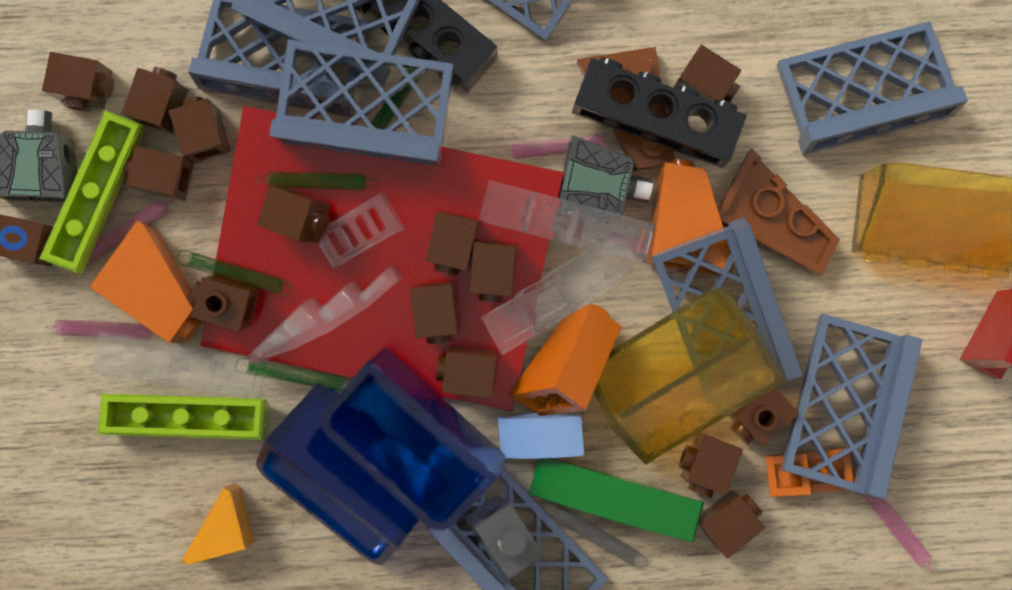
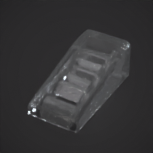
M380 193L331 222L326 232L321 236L319 245L331 266L335 269L405 228L385 193ZM374 208L386 227L381 232L369 213ZM362 217L373 237L367 240L355 219ZM347 224L359 243L354 248L342 229ZM333 232H335L346 253L340 256L328 237Z

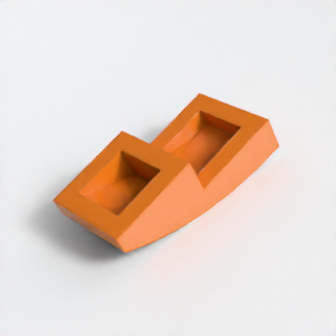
M845 448L824 449L829 458ZM816 450L796 452L793 465L809 469L822 461ZM785 453L765 456L770 497L812 495V492L845 490L781 471ZM850 453L832 462L841 479L854 482ZM823 467L822 469L817 471L820 473L830 475L826 467Z

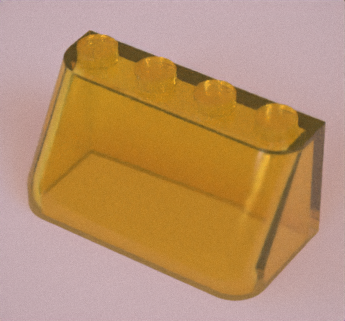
M909 163L881 164L860 175L851 252L865 254L864 260L869 262L889 263L891 257L904 259V266L929 268L930 263L944 264L943 271L969 273L970 268L984 270L983 276L1009 278L1010 272H1012V177Z
M714 288L704 292L611 350L594 393L609 427L646 465L783 384L787 379L732 294L726 289Z

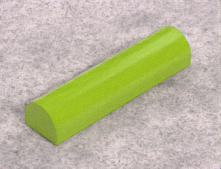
M106 110L104 111L39 259L83 275L125 179L126 162L133 156L135 146H139L146 131V127L143 124Z
M101 393L98 435L265 440L269 428V403L267 399Z

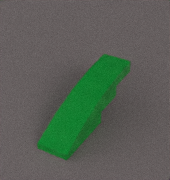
M555 458L538 459L529 491L530 495L688 542H694L704 504L703 501L645 483L617 477Z

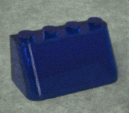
M387 347L373 356L361 368L322 414L321 423L325 434L419 520L435 530H445L452 527L498 479L506 456Z
M319 382L265 439L256 460L257 469L269 482L361 556L377 565L384 564L397 550L446 485L439 479L438 473L432 467L416 461L408 454L407 449L402 443L386 437L376 429L375 423L368 416L356 413L345 404L344 399L338 392L330 388L326 389Z

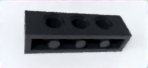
M376 0L355 7L363 15L369 11L377 19H382ZM396 0L392 4H384L387 15L390 16L403 11L408 0ZM420 0L412 19L423 16L429 20V23L420 30L412 29L408 25L402 38L410 45L407 50L415 58L452 63L454 70L451 88L456 90L460 86L468 93L498 58V46L442 0ZM397 22L391 23L393 31ZM381 27L380 29L388 35L386 27ZM446 41H454L460 45L459 50L452 55L442 54L439 48ZM438 73L439 77L442 79L443 73Z
M591 58L575 100L572 114L723 168L731 161L747 114L737 111L738 107L724 100H714V102L700 98L696 90L686 86H676V88L664 85L660 83L661 79L648 72L634 74L623 70V66L619 62L609 58H600V60ZM616 88L624 89L629 93L631 102L618 104L612 99L610 92ZM653 102L664 104L668 109V117L660 119L653 116L650 112L649 104ZM698 116L702 118L706 124V132L698 133L693 131L688 124V117Z

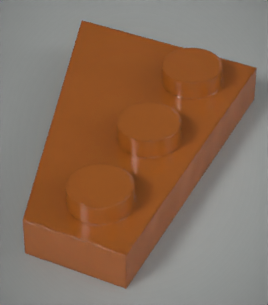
M656 47L577 60V65L583 75L587 71L591 58L596 60L609 58L619 62L623 66V70L634 74L648 72L661 79ZM616 88L610 92L612 99L618 104L631 102L629 93L624 89ZM660 102L649 104V109L653 116L660 119L668 117L664 104ZM612 129L625 155L635 159L634 172L660 168L665 162L670 163L671 160L675 159L674 151Z
M751 148L718 207L722 225L728 227L729 222L744 217L750 224L758 245L816 276L822 275L840 239L807 205H803L786 187L787 184L778 174L774 175L761 161L762 158Z

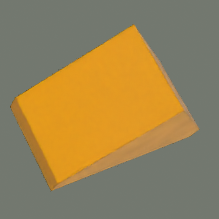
M233 483L223 488L181 560L188 565L244 550L255 542L240 486Z

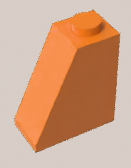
M674 159L670 163L665 162L658 171L645 263L649 265H655L652 255L723 229L706 170L694 167V163L691 161ZM726 239L709 245L703 260L723 268L730 254ZM700 249L690 252V254L697 256ZM680 256L663 262L665 267L688 271L694 263ZM734 262L729 271H733ZM699 265L697 269V272L712 275L720 274L701 265Z
M137 220L89 287L168 343L181 344L183 340L189 341L201 326V321L191 317L194 305L190 304L192 289L158 230L149 224Z
M589 304L568 310L516 382L509 396L531 412L538 413L539 416L586 410L622 326L609 317V313L598 305Z

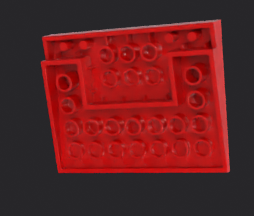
M243 105L216 259L220 260V263L224 261L234 266L245 267L248 270L259 271L287 281H283L280 293L279 291L274 293L266 291V289H260L251 325L241 331L205 321L200 346L513 412L515 400L509 394L519 380L522 371L563 172L442 147L443 152L439 167L279 143L269 136L272 119L276 120L277 112ZM270 171H281L282 174L283 172H312L313 176L314 173H345L346 178L347 174H364L365 178H373L365 179V186H371L365 187V190H355V188L354 190L353 188L352 190L351 188L350 190L287 188L331 204L328 213L329 225L326 232L321 236L319 243L296 241L256 225L268 185H270L269 176L263 175H268ZM443 211L480 220L476 236L477 241L517 244L512 296H503V302H486L478 300L479 293H470L473 253L468 270L459 269L458 275L445 274L434 270L435 263L427 262L426 256L436 212ZM455 281L460 323L459 332L451 335V341L437 344H428L426 337L416 338L410 288L420 284ZM449 346L497 351L492 398L442 393L443 381L436 380L438 357H446V351Z

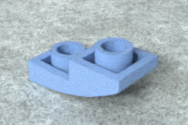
M579 412L539 416L538 413L498 416L501 458L542 459L585 456L582 419Z

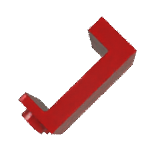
M1012 289L996 291L959 359L993 379H1002L1007 368H1012Z

